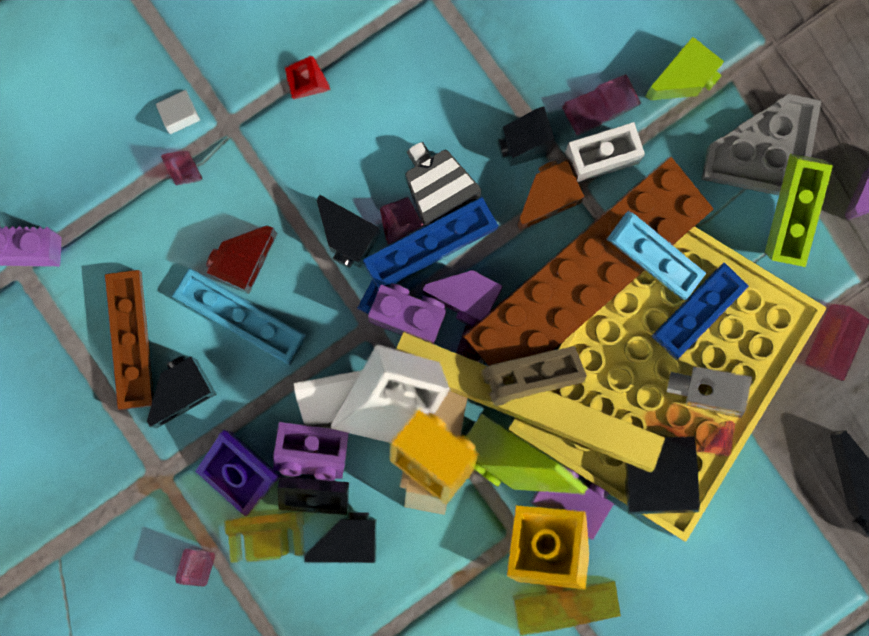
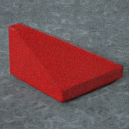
M308 56L285 67L292 99H299L330 90L329 83L313 56Z

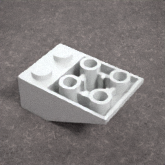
M376 345L332 422L331 428L391 443L418 409L425 414L429 412L435 414L450 390L440 362Z

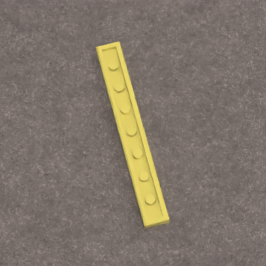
M403 332L396 350L440 362L450 389L449 391L650 473L654 470L665 439L664 437L550 391L513 399L506 404L494 406L490 398V392L492 391L490 385L484 382L481 374L482 370L488 366ZM511 377L503 378L505 386L513 384Z

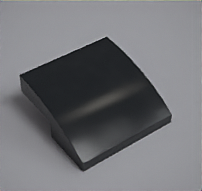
M695 436L664 437L657 463L651 473L625 462L628 514L699 512V478Z

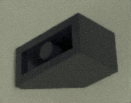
M539 107L502 127L501 138L497 139L501 157H508L510 167L549 156L555 138L545 107Z
M319 195L316 201L329 248L335 254L333 259L347 268H351L352 264L361 268L363 259L367 258L380 235L379 227L326 197Z
M183 355L167 364L168 370L160 374L148 414L147 423L149 427L159 428L217 395L197 359L193 357L186 358Z
M348 512V519H341L304 555V563H375L377 519H369V512Z

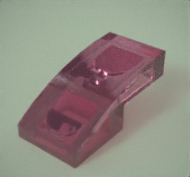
M627 74L598 85L594 91L565 102L562 108L577 136L634 109L641 104V101Z

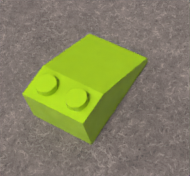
M481 414L465 437L475 446L474 451L478 454L474 470L497 487L503 482L513 490L584 494L588 489L558 462Z

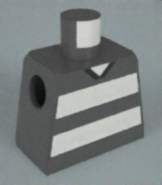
M420 142L407 151L415 167L405 173V178L424 227L480 198L481 188L446 149L432 156L425 143Z

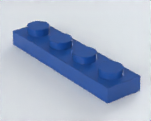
M481 197L363 259V263L379 291L381 285L389 287L390 283L395 284L492 233L498 229L499 225Z

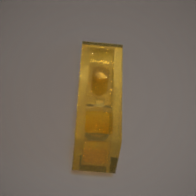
M615 581L588 584L585 590L561 588L512 596L516 626L520 636L555 631L621 616Z

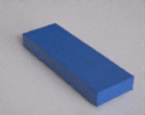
M725 262L722 263L651 337L675 360L679 359L749 285Z

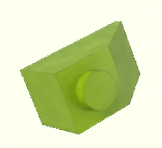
M692 37L653 83L645 97L650 101L698 96L703 88L710 91L722 76L718 70L724 61Z

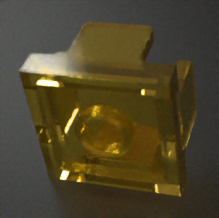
M302 511L224 520L225 535H228L231 563L243 560L241 534L244 536L245 558L247 562L275 560L289 554V528L293 531L295 556L305 554L304 514Z

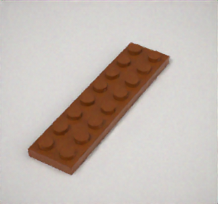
M672 157L666 158L462 337L487 366L553 351L644 271L641 266L607 240L627 211L633 212L665 240L674 245L713 211V207Z

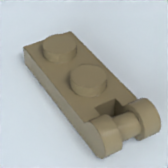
M575 346L494 364L486 367L481 372L484 382L489 384L492 390L490 398L494 406L506 404L513 399L584 383L587 377ZM511 377L513 384L505 386L503 378Z

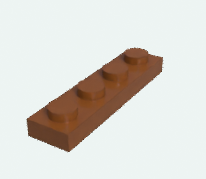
M134 270L105 274L118 410L151 407L154 390L142 272Z

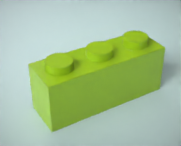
M790 153L765 248V253L772 261L806 267L833 167L827 161Z

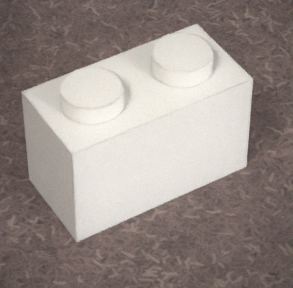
M634 122L569 142L565 151L567 161L578 183L637 165L645 155Z

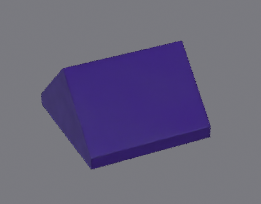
M223 430L195 471L245 517L252 512L276 485L279 477H282L239 437L228 430Z

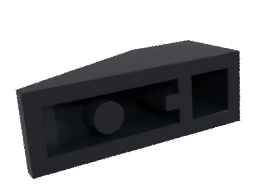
M846 430L835 431L830 435L848 511L855 518L852 522L856 529L863 536L868 537L869 458Z

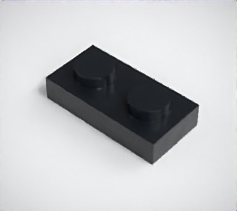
M279 477L278 510L337 515L348 514L349 482Z

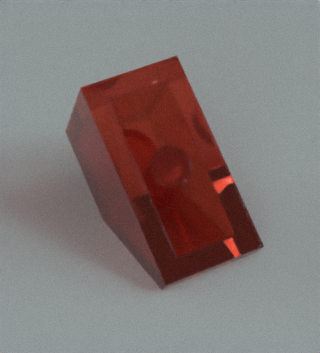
M266 225L221 242L219 248H214L208 257L206 267L209 269L207 274L222 283L249 294L275 241L277 232L273 227Z

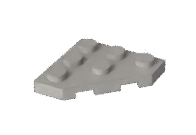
M787 94L772 106L759 112L724 137L719 138L707 148L701 180L779 196L790 153L808 157L812 156L821 100Z

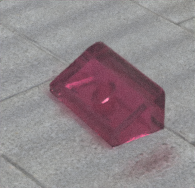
M831 304L805 363L811 368L844 382L869 325V319L850 306Z

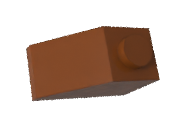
M554 160L538 168L540 173H537L518 222L520 231L581 204L584 195L567 160L560 164Z

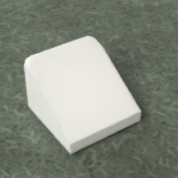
M186 90L156 103L165 128L170 134L200 121Z

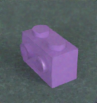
M390 283L389 287L381 285L368 315L369 323L402 335L404 332L434 344L446 314V310L440 308L442 303L427 296H422L421 300L409 296L410 291L397 284Z
M279 422L274 451V470L291 477L306 474L314 475L319 480L333 481L335 478L342 479L349 433L328 428Z

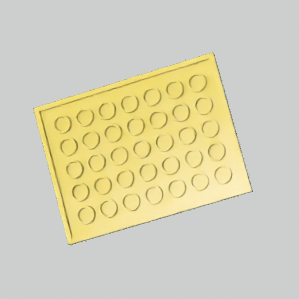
M695 226L673 245L706 272L691 295L724 262L749 287L679 359L675 360L651 336L685 300L679 298L644 270L563 341L558 348L559 350L575 346L587 375L584 383L550 391L661 437L695 436L699 478V512L641 514L685 542L827 307ZM700 367L752 377L745 413L741 418L686 406L687 396L667 392L670 373L675 372L692 376L693 368ZM707 384L698 386L700 394L711 395L713 393L711 386ZM518 418L513 420L508 431L627 505L625 462Z

